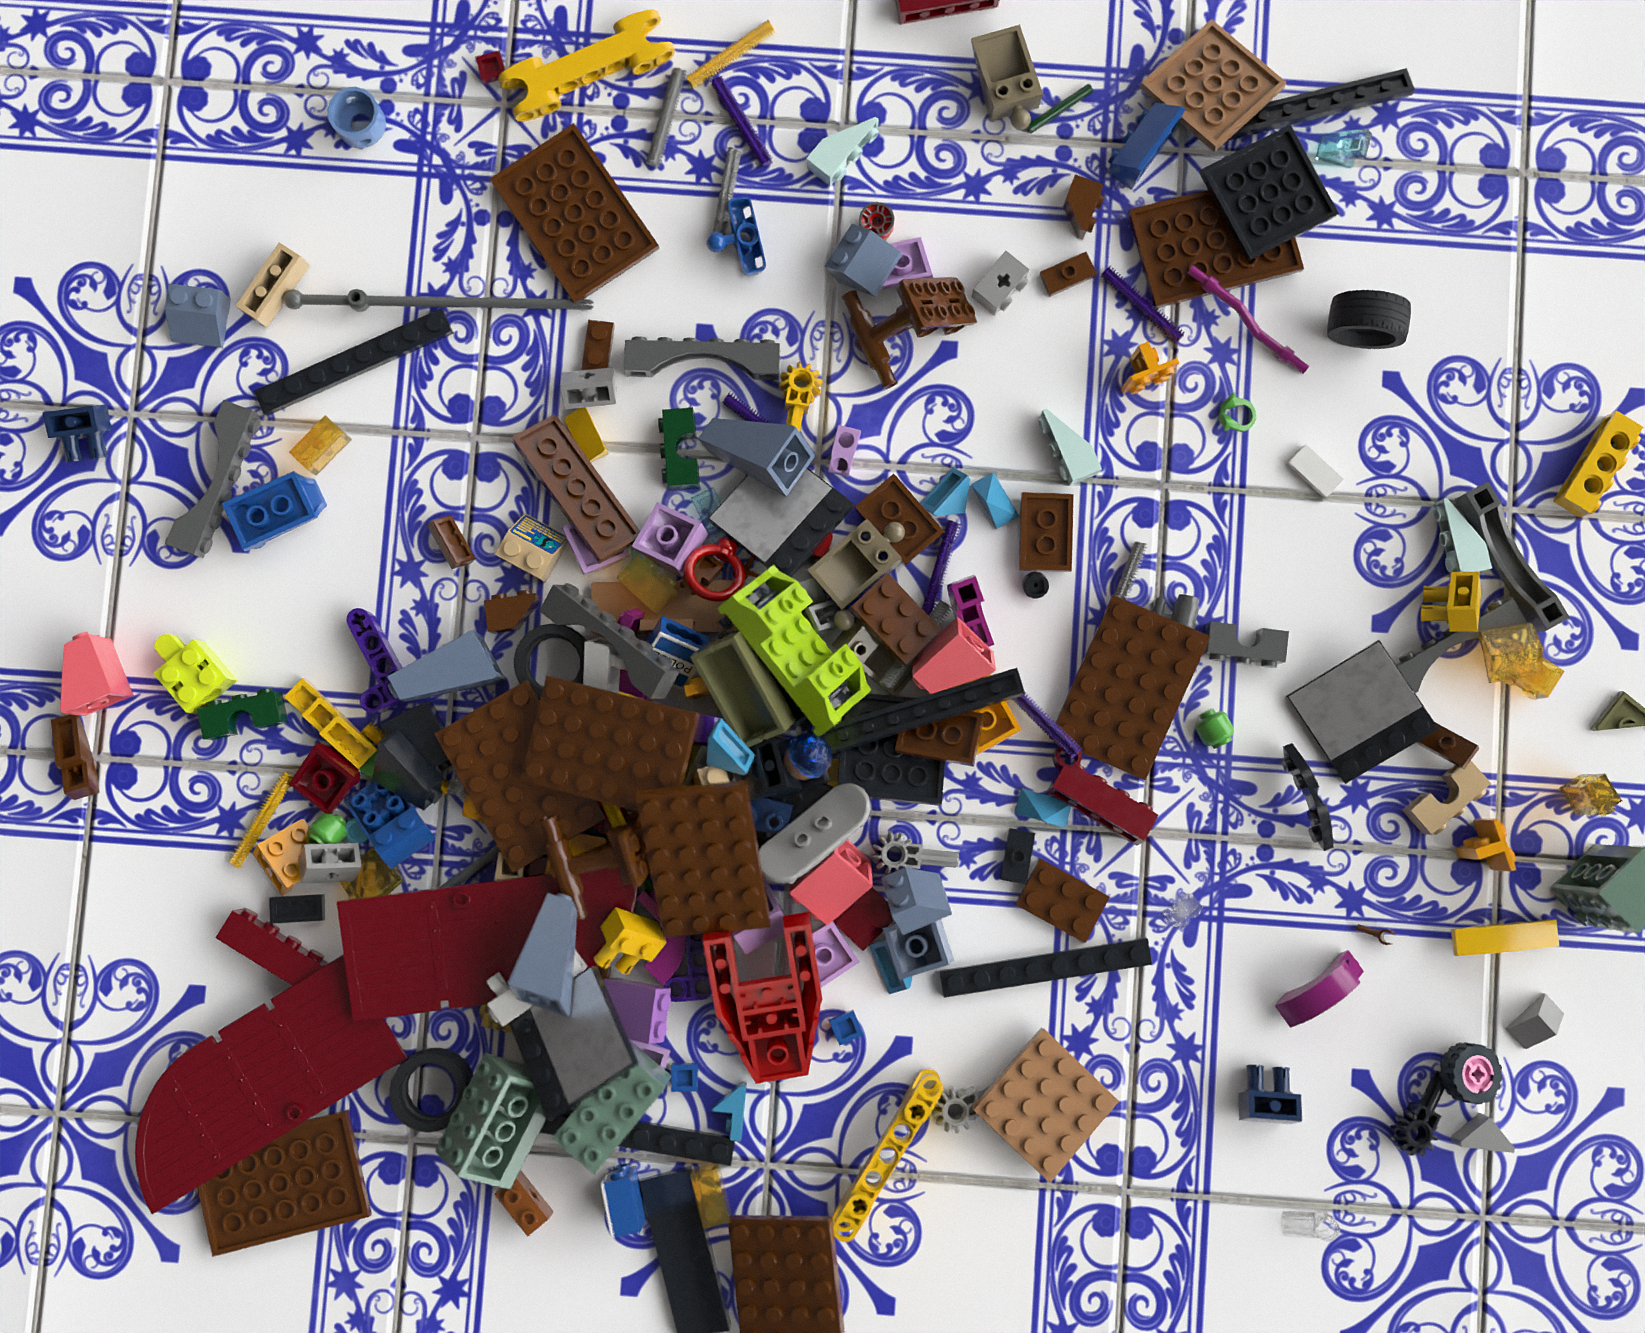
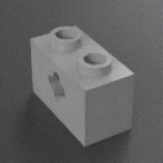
M1005 250L975 286L971 297L993 315H996L1000 309L1004 312L1013 301L1011 298L1012 294L1016 290L1021 292L1028 283L1027 275L1030 269ZM1003 282L1007 283L1006 286L1003 285L1001 288L998 286V283H999V284H1002Z
M613 367L562 372L560 388L564 410L616 404L617 389Z
M359 843L304 844L298 858L300 883L355 881L362 867Z

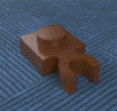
M711 555L701 557L694 567L697 581L700 584L704 583L706 586H709L723 571L724 564ZM684 576L680 583L682 588L687 584Z

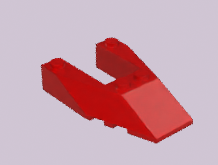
M809 912L783 916V929L791 974L740 982L731 931L703 933V946L716 1016L722 1022L729 1039L740 1053V1058L755 1084L807 1076L809 1074L814 1038L819 1020L818 1016L823 999Z

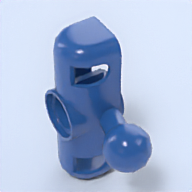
M748 197L733 198L727 204L732 234L722 235L719 232H713L707 237L706 245L710 251L719 253L723 251L726 245L733 244L738 260L741 263L742 274L745 276H755L764 271L766 261L753 205ZM750 207L751 216L745 219L743 209ZM740 233L748 234L751 242L743 241ZM761 256L763 265L757 268L755 259Z

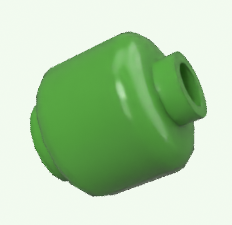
M1212 708L1199 715L1201 720L1195 724V729L1205 746H1212L1215 749L1232 741L1231 736L1234 734V728L1225 712H1215Z
M322 814L307 828V842L309 844H341L347 838L345 827L347 824L345 820L339 815Z

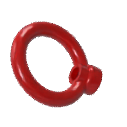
M720 538L717 545H702L688 555L684 564V577L687 585L696 595L708 601L721 602L730 599L742 589L745 581V570L741 560L735 554L738 549L737 544L728 538ZM705 555H715L719 560L729 562L735 573L732 585L723 591H711L704 588L697 581L694 574V567L698 559Z

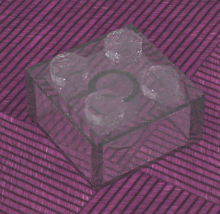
M1184 893L1163 911L1161 915L1171 927L1182 929L1188 925L1190 918H1195L1201 913L1200 910L1203 906L1193 894Z

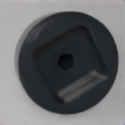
M1034 571L1024 577L1022 588L1028 597L1039 599L1048 592L1049 582L1044 574Z

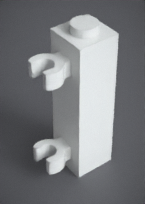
M596 637L585 642L583 684L619 693L620 669L627 670L621 656L606 638Z
M576 949L573 978L587 968V965ZM497 973L487 981L490 988L497 994L488 1003L490 1007L488 1011L492 1019L497 1023L500 1022L502 1026L533 1006L519 1001L511 988H508L500 973Z

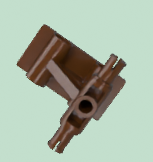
M957 277L902 279L899 281L900 286L896 289L902 305L897 307L895 313L875 325L870 311L864 310L856 290H851L842 295V300H844L850 314L849 323L856 336L857 344L863 351L869 367L876 371L883 390L898 384L889 365L891 358L885 347V340L912 328L917 337L921 338L939 328H942L945 335H950L966 326L977 323L975 310L968 302L964 293V286Z
M629 809L622 814L627 824L608 830L606 834L609 842L575 856L572 854L568 839L561 834L556 819L557 816L552 814L539 820L546 838L544 849L550 862L551 873L556 880L559 893L572 898L577 909V921L584 919L588 915L581 895L584 888L579 874L606 868L609 870L618 869L622 884H633V887H638L651 872L638 811Z

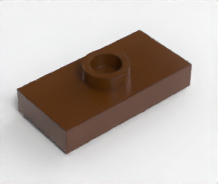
M1086 251L1040 271L1039 275L1051 297L1096 277L1097 272Z
M451 515L432 520L427 524L451 569L471 564L476 560Z
M1438 723L1436 725L1439 730L1417 742L1418 745L1462 769L1467 767L1479 750L1477 744Z

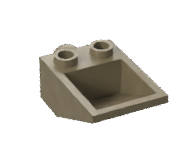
M1020 24L971 38L983 99L990 120L995 121L1011 116L1010 121L1015 129H1026L1031 122V116L1028 111L1039 108L1043 92Z
M866 519L810 567L808 572L843 610L868 591L887 572H892L902 563L901 556L889 543L901 541L905 535V529L902 524L891 522L885 527L884 535L882 536L871 522ZM865 533H869L871 535V538L868 541H863L861 537ZM881 552L887 553V560H879V554Z
M838 611L834 615L833 621L836 628L843 631L831 646L837 650L844 644H847L862 663L864 673L891 696H898L913 678L912 662L909 661L911 665L907 664L909 668L905 666L907 670L903 669L905 673L901 672L903 675L899 674L901 678L897 677L899 679H896L898 683L893 682L895 686L892 685L894 688L890 687L891 690L884 687L879 681H881L880 679L896 658L850 611Z

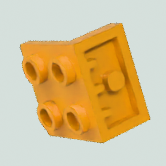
M300 819L257 844L252 853L281 896L290 892L294 885L300 881L298 858L304 844H309L307 842V828L309 826L304 819Z

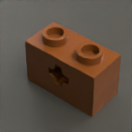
M522 1170L519 1171L511 1189L500 1187L494 1194L527 1237L549 1220L554 1212Z

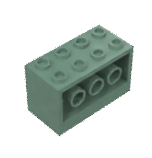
M1593 844L1550 888L1556 893L1555 898L1562 905L1569 906L1575 912V919L1582 925L1639 934L1645 928V847Z
M632 1042L630 1044L639 1065L582 1101L552 1138L593 1174L599 1170L662 1093L672 1076Z
M485 1053L481 1062L478 1063L475 1073L468 1087L464 1090L463 1097L456 1111L452 1114L450 1122L443 1136L439 1139L435 1150L458 1177L511 1189L546 1120V1115L526 1065Z

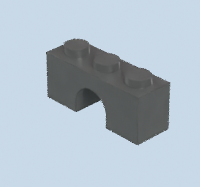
M1213 621L1205 624L1204 634L1210 636L1203 655H1209V660L1225 661V658L1235 659V663L1251 665V661L1261 662V666L1267 668H1277V664L1286 662L1289 631L1261 628L1256 631L1254 644L1251 647H1246L1237 640V624Z

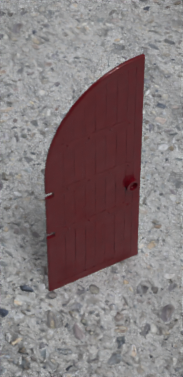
M606 868L579 874L584 888L581 895L588 915L584 919L577 921L575 949L587 965L585 970L591 966L599 967L594 957L606 943L601 925L615 907L631 913L634 912L638 887H633V884H622L618 869L609 870ZM552 873L337 901L353 1022L441 1011V1001L448 1000L449 1009L488 1004L497 994L490 988L487 981L497 973L502 975L506 985L510 988L508 985L547 894L557 896L559 893Z
M344 954L271 998L270 1000L275 1007L269 1011L267 1005L263 1003L220 1029L218 1034L222 1040L218 1043L213 1035L194 1045L179 1056L160 1076L142 1109L135 1140L137 1178L142 1196L151 1215L408 1058L385 1018L353 1022Z

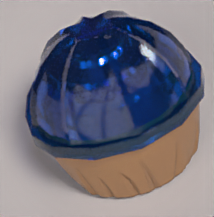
M813 733L802 734L794 738L790 742L784 757L787 771L793 777L801 780L821 777L828 770L832 761L831 749L827 742Z

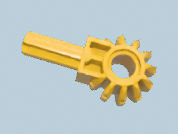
M800 361L797 362L796 369L789 364L787 372L781 373L780 378L782 381L779 382V389L784 390L782 397L783 399L786 398L784 410L788 411L786 425L795 426L799 432L803 414L808 413L809 403L812 404L815 401L814 396H820L821 390L819 387L823 384V380L818 378L819 371L814 370L811 372L812 365L810 363L806 365V368H802ZM796 381H803L807 386L799 388L794 383Z

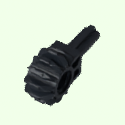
M1439 1071L1433 1073L1420 1102H1410L1407 1109L1403 1111V1116H1394L1398 1124L1390 1126L1391 1129L1396 1130V1134H1393L1390 1138L1398 1141L1397 1148L1401 1151L1405 1150L1407 1155L1414 1156L1417 1153V1155L1424 1156L1425 1149L1430 1151L1434 1149L1431 1141L1439 1140L1437 1136L1433 1135V1131L1438 1129L1437 1125L1441 1118V1115L1434 1111L1445 1090V1087L1441 1084L1442 1080ZM1416 1126L1418 1134L1413 1139L1411 1137V1130Z

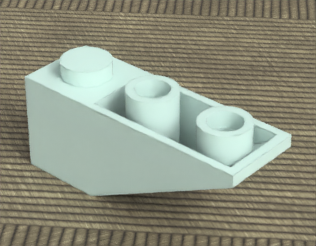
M871 118L822 139L806 158L807 169L829 186L835 180L839 182L845 175L846 167L851 161L856 162L863 152L862 148L867 142H873L878 135V118Z
M1047 408L1043 409L1040 419H1038L1039 426L1044 434H1048L1051 441L1048 443L1049 449L1053 457L1057 456L1061 466L1058 469L1064 481L1067 480L1070 486L1097 475L1102 468L1092 445Z
M1445 498L1434 503L1433 514L1436 522H1439L1441 531L1439 540L1442 547L1445 548L1447 571L1449 573L1479 571L1480 573L1492 569L1485 541L1449 499Z

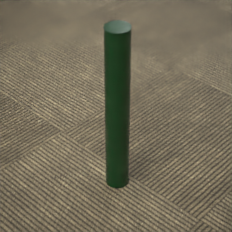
M1089 83L1031 121L1026 128L1030 134L1034 133L1094 92L1092 86Z

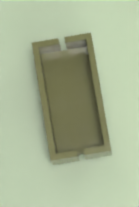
M739 630L702 646L690 656L728 726L747 747L762 742L764 738L767 740L786 732L796 721L769 668Z

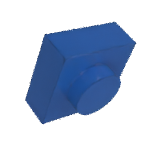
M853 1009L829 1019L839 1046L864 1035Z
M698 1063L671 1064V1092H695L699 1090Z

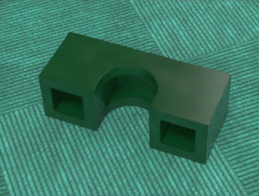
M693 407L663 409L662 418H658L659 433H664V443H660L661 459L665 458L666 468H662V482L667 484L670 491L700 489L699 463L697 458L685 459L677 454L678 446L682 441L697 438Z
M266 688L256 691L257 695L248 697L247 694L232 696V701L222 703V700L206 702V707L197 709L203 740L213 741L238 735L236 722L238 717L244 712H248L252 716L255 728L265 729L289 723L283 693L273 691V688Z

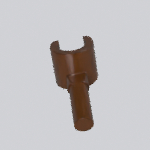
M1360 924L1357 925L1356 929L1378 938L1379 942L1383 945L1393 944L1384 940L1386 932L1396 935L1390 929L1380 931Z

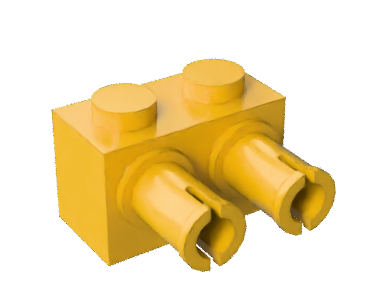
M1479 571L1451 572L1450 584L1448 586L1423 587L1424 603H1448L1446 605H1421L1422 622L1446 621L1449 624L1450 632H1478L1481 601Z
M615 907L601 925L606 943L599 953L595 955L594 960L600 967L608 968L619 952H623V956L616 962L615 967L622 974L629 975L640 959L652 962L667 942L657 921Z

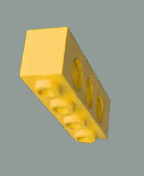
M1619 411L1605 416L1553 502L1578 518L1595 513L1601 505L1599 499L1602 494L1606 493L1615 481L1612 479L1613 476L1626 464L1628 460L1626 455L1629 450H1632L1641 439L1639 434L1643 426ZM1610 440L1615 442L1616 449L1611 446ZM1597 461L1603 465V471L1598 468ZM1584 482L1589 485L1590 492L1585 490Z

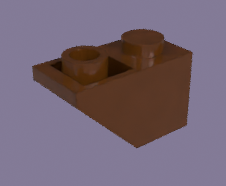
M1075 174L1063 208L1077 238L1083 240L1086 232L1091 233L1097 218L1092 216L1094 210H1100L1105 195L1101 194L1104 184Z
M532 590L517 591V596L507 597L506 594L491 595V600H484L488 632L497 634L519 630L540 603V596L532 593Z

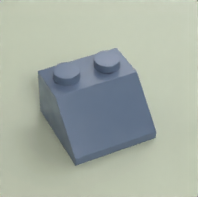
M851 224L825 264V267L838 283L876 297L903 254L873 231Z
M169 284L165 312L171 341L223 348L231 299L219 289Z
M905 867L881 878L891 915L903 935L952 915L942 879L938 873Z
M941 919L904 935L897 924L883 928L899 980L954 962Z

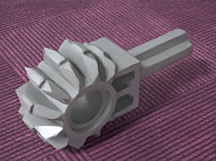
M888 832V842L883 836H880L878 839L883 846L880 847L874 844L872 847L880 851V854L872 855V859L882 860L876 865V868L879 870L885 864L887 865L884 871L885 875L890 874L892 867L894 872H896L900 866L902 869L905 867L920 869V864L956 868L959 864V853L922 849V844H913L910 838L901 843L903 833H899L896 841H894L893 832ZM893 846L898 847L901 851L900 858L895 862L887 858V851Z
M950 1086V1095L946 1096L943 1091L941 1095L942 1101L938 1100L936 1106L940 1108L932 1110L933 1116H939L935 1121L936 1124L940 1126L945 1123V1132H949L953 1125L955 1133L958 1134L960 1133L959 1125L962 1124L968 1130L970 1126L966 1120L975 1121L976 1117L979 1116L971 1108L989 1087L977 1092L973 1086L965 1090L960 1088L957 1094H955L954 1087ZM952 1104L961 1105V1111L956 1116L948 1114V1108Z

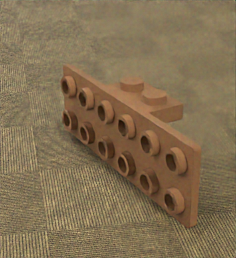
M713 580L709 586H706L704 583H701V585L711 591H723L728 589L734 580ZM681 581L591 583V599L598 604L597 607L600 610L612 614L616 618V622H618L620 615L625 611L638 608L645 612L643 620H640V627L637 633H647V637H649L661 616L699 633L720 632L722 627L718 624V621L727 615L726 613L721 615L717 610L726 601L713 602L705 600L698 595H692L691 589L687 584L683 588L680 587ZM744 581L742 589L747 586L746 581ZM734 626L728 632H734L738 628ZM591 629V632H592L593 634H599V633H597L596 631H594V630Z

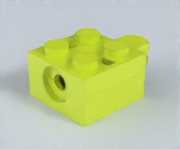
M163 634L155 641L154 649L165 664L153 674L186 713L198 714L197 709L206 707V702L216 700L238 681L204 641L193 639L185 645L178 636Z

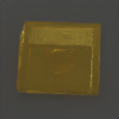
M1533 623L1478 632L1489 683L1543 674V646Z
M372 847L360 858L362 867L355 881H343L340 884L350 899L389 895L404 879L398 865L390 869L375 848Z

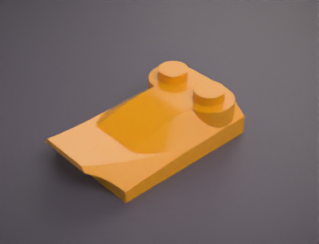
M989 674V675H986V676H983V677H980V678H977V679H974V680H978V679H981V678H984V677H987V676H991V675ZM1006 701L972 711L984 713L985 716L976 755L987 751L1022 730Z

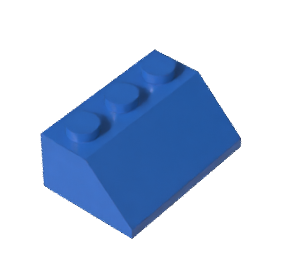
M1154 103L1150 110L1145 108L1137 120L1139 126L1135 131L1133 129L1128 131L1122 141L1125 144L1120 151L1116 149L1109 158L1108 163L1111 165L1107 173L1132 190L1173 134L1186 109L1181 106Z

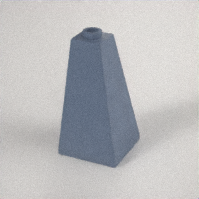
M712 418L698 438L709 453L786 497L815 457V454L801 433L793 425Z
M474 630L463 634L387 676L391 682L388 688L394 698L399 697L400 700L406 702L506 681L484 638Z
M558 893L557 896L547 894L508 985L519 1001L569 1017L572 1000L577 909L572 898L561 893Z

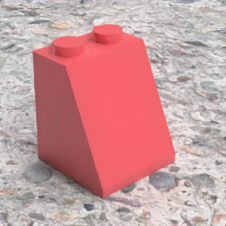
M958 617L918 653L919 655L914 657L915 660L912 659L913 682L921 690L926 689L930 694L992 674L996 670L994 652Z
M84 632L73 636V641L64 644L60 709L63 714L87 716L134 696L112 639Z
M847 839L815 867L811 868L803 876L798 877L793 884L789 883V894L797 904L804 905L814 919L821 920L828 926L873 886L871 859Z

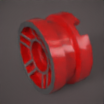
M872 202L864 206L860 212L859 226L873 231L884 240H887L893 232L895 218L893 211L888 205L882 202ZM874 219H878V222H880L879 226L872 224Z

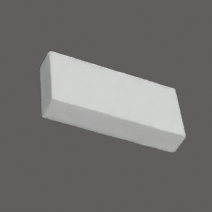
M1307 444L1287 463L1324 499L1344 480L1337 471Z

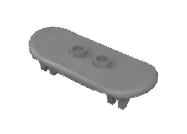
M851 783L841 784L832 788L764 843L759 849L763 877L775 883L789 882L793 884L798 877L803 876L811 868L815 867L860 827H863L869 817L871 807L869 796L865 790Z

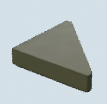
M1620 691L1590 729L1599 731L1645 726V708L1626 692Z

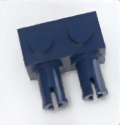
M107 404L42 412L47 437H58L59 440H62L66 463L83 460L78 437H81L80 434L87 437L90 459L108 457L103 434H106L105 431L112 430Z
M767 797L750 803L755 829L764 831L765 837L772 838L789 824L794 804Z
M1246 1065L1247 1089L1239 1093V1120L1279 1124L1302 1122L1301 1094L1290 1092V1068L1272 1067L1274 1091L1268 1092L1264 1090V1066Z

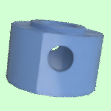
M347 87L338 91L331 98L327 108L328 120L345 143L352 147L365 148L380 140L386 128V118L372 94L359 87ZM360 115L367 116L370 119V124L359 132L354 131L352 128L353 120Z

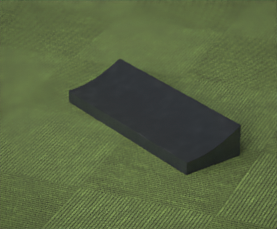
M692 1165L640 1179L639 1183L677 1333L729 1332L732 1323Z

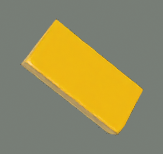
M587 407L578 408L564 418L573 439L590 462L609 454Z

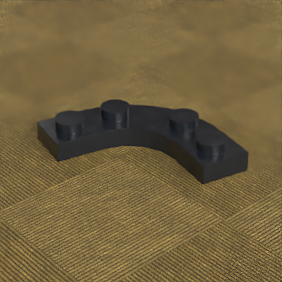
M1294 744L1283 746L1284 758H1281V763L1286 773L1290 772L1292 774L1297 789L1302 790L1309 808L1307 816L1311 823V828L1308 829L1309 835L1314 843L1318 842L1323 851L1334 848L1332 824L1327 805L1318 796L1317 788H1319V784Z

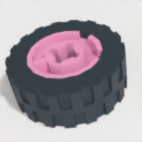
M1459 1042L1455 1046L1448 1048L1449 1050L1444 1053L1443 1060L1440 1062L1441 1070L1439 1071L1442 1080L1441 1084L1445 1087L1446 1093L1451 1095L1453 1099L1477 1105L1488 1103L1492 1097L1494 1098L1497 1095L1503 1078L1501 1074L1502 1066L1498 1061L1497 1055L1490 1048L1480 1044Z

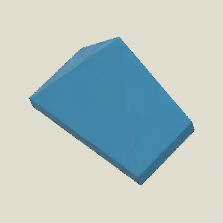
M952 467L920 504L934 516L965 513L970 477Z
M994 472L971 484L996 529L1019 517Z
M722 718L718 719L708 738L707 765L741 775L747 774L755 754Z
M1021 788L1014 813L1065 828L1071 806L1057 798Z
M886 939L870 944V950L888 993L893 994L909 989L912 976L899 980Z

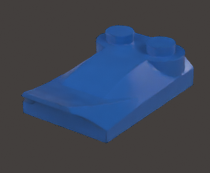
M293 471L222 503V506L242 549L248 551L250 549H259L268 541L316 519L327 506V503L315 479L304 477Z

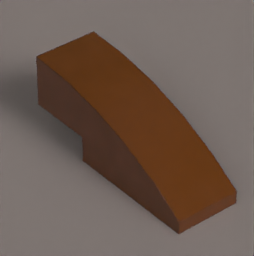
M68 714L52 719L51 727L55 764L62 772L64 794L73 800L100 793L94 759L79 715Z

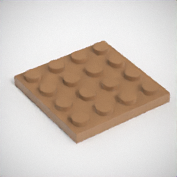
M1211 19L1141 82L1140 89L1156 103L1181 106L1186 109L1179 123L1215 152L1285 88L1287 82Z
M1040 1028L971 1109L1041 1176L1051 1183L1117 1105L1119 1100L1044 1028Z

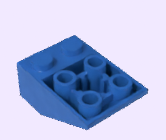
M374 781L344 801L379 856L390 869L436 839L411 803Z

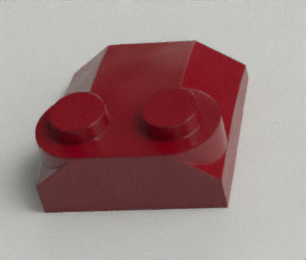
M318 743L314 745L288 785L296 789L324 813L332 814L350 789L359 783L360 772L357 767L335 748Z
M871 887L833 920V923L864 951L883 932V928L893 923L894 919L891 915L888 901L875 888Z

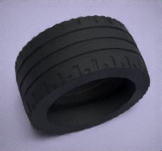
M1380 290L1342 292L1335 295L1332 299L1328 317L1327 336L1338 344L1354 348L1385 349L1400 346L1406 342L1409 332L1411 303L1401 295Z
M556 624L538 626L523 636L517 645L513 660L515 675L520 684L526 680L530 682L539 700L541 699L543 686L531 674L530 658L534 649L547 639L561 638L570 642L576 648L580 658V669L572 682L583 684L584 650L587 640L578 631L569 626Z
M427 1048L408 1057L397 1068L390 1083L389 1099L392 1110L397 1115L396 1117L404 1125L419 1132L428 1133L446 1129L452 1114L456 1111L463 1097L464 1090L468 1087L473 1077L472 1070L467 1061L461 1055L446 1048ZM435 1063L443 1066L453 1075L457 1084V1098L449 1111L441 1115L432 1116L421 1112L413 1104L409 1095L408 1082L411 1074L418 1067L424 1064Z

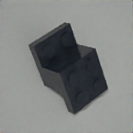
M813 730L790 739L774 736L748 747L755 756L747 774L734 773L736 781L747 780L750 803L768 796L786 798L830 781L820 743ZM795 740H805L803 743L795 746V755L798 762L810 771H818L820 766L824 764L825 769L821 774L810 779L801 780L793 777L787 771L784 757L787 749Z

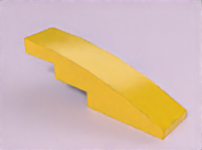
M301 678L284 696L320 732L319 734L358 769L377 751L375 746L305 678Z
M1553 919L1451 929L1454 956L1504 953L1559 946L1557 921Z

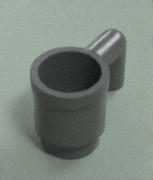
M1179 594L1172 614L1164 613L1166 600L1156 598L1153 612L1195 630L1199 611V599L1194 596Z

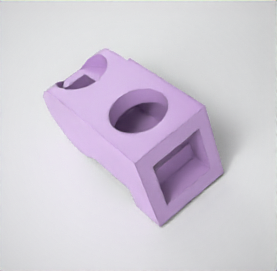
M838 425L831 453L829 473L849 477L861 430Z

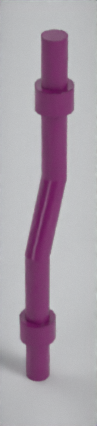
M1194 265L1191 267L1187 274L1203 286L1202 289L1208 294L1212 292L1233 308L1254 338L1277 354V358L1284 364L1289 363L1302 374L1306 372L1309 365L1294 355L1295 351L1287 345L1284 347L1264 332L1243 302L1221 287L1219 281L1213 276L1208 277Z

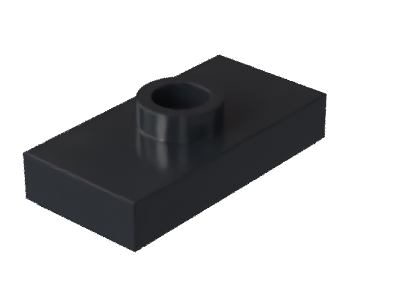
M1009 828L1000 880L1027 884L1036 833Z
M325 894L269 897L270 924L324 921Z

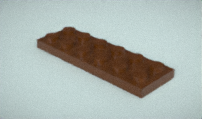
M556 414L512 436L511 442L599 564L633 545L640 533L639 528Z

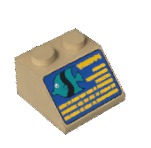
M524 514L507 531L495 555L546 583L568 541L561 532Z

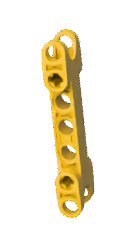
M649 9L626 16L613 25L615 35L545 65L542 59L536 56L518 62L502 72L498 81L503 89L523 88L528 91L526 98L512 110L515 119L525 122L553 113L561 106L559 96L629 66L634 74L640 75L669 61L675 54V48L671 42L651 43L645 39L647 34L661 22L658 11Z
M925 1068L917 1074L905 1093L901 1105L861 1171L838 1203L832 1216L834 1236L837 1240L849 1242L857 1235L870 1214L873 1203L910 1142L938 1102L943 1092V1084L935 1070ZM928 1080L936 1081L930 1088L923 1086ZM900 1124L906 1125L909 1128L908 1133L904 1136H897L894 1133L896 1126ZM884 1148H891L895 1153L892 1158L883 1159L880 1156V1152ZM871 1171H876L880 1174V1179L877 1182L871 1183L866 1180V1175ZM842 1222H847V1223H849V1224L846 1225V1226L840 1225V1223H842ZM837 1230L841 1232H848L852 1230V1232L847 1236L840 1235Z

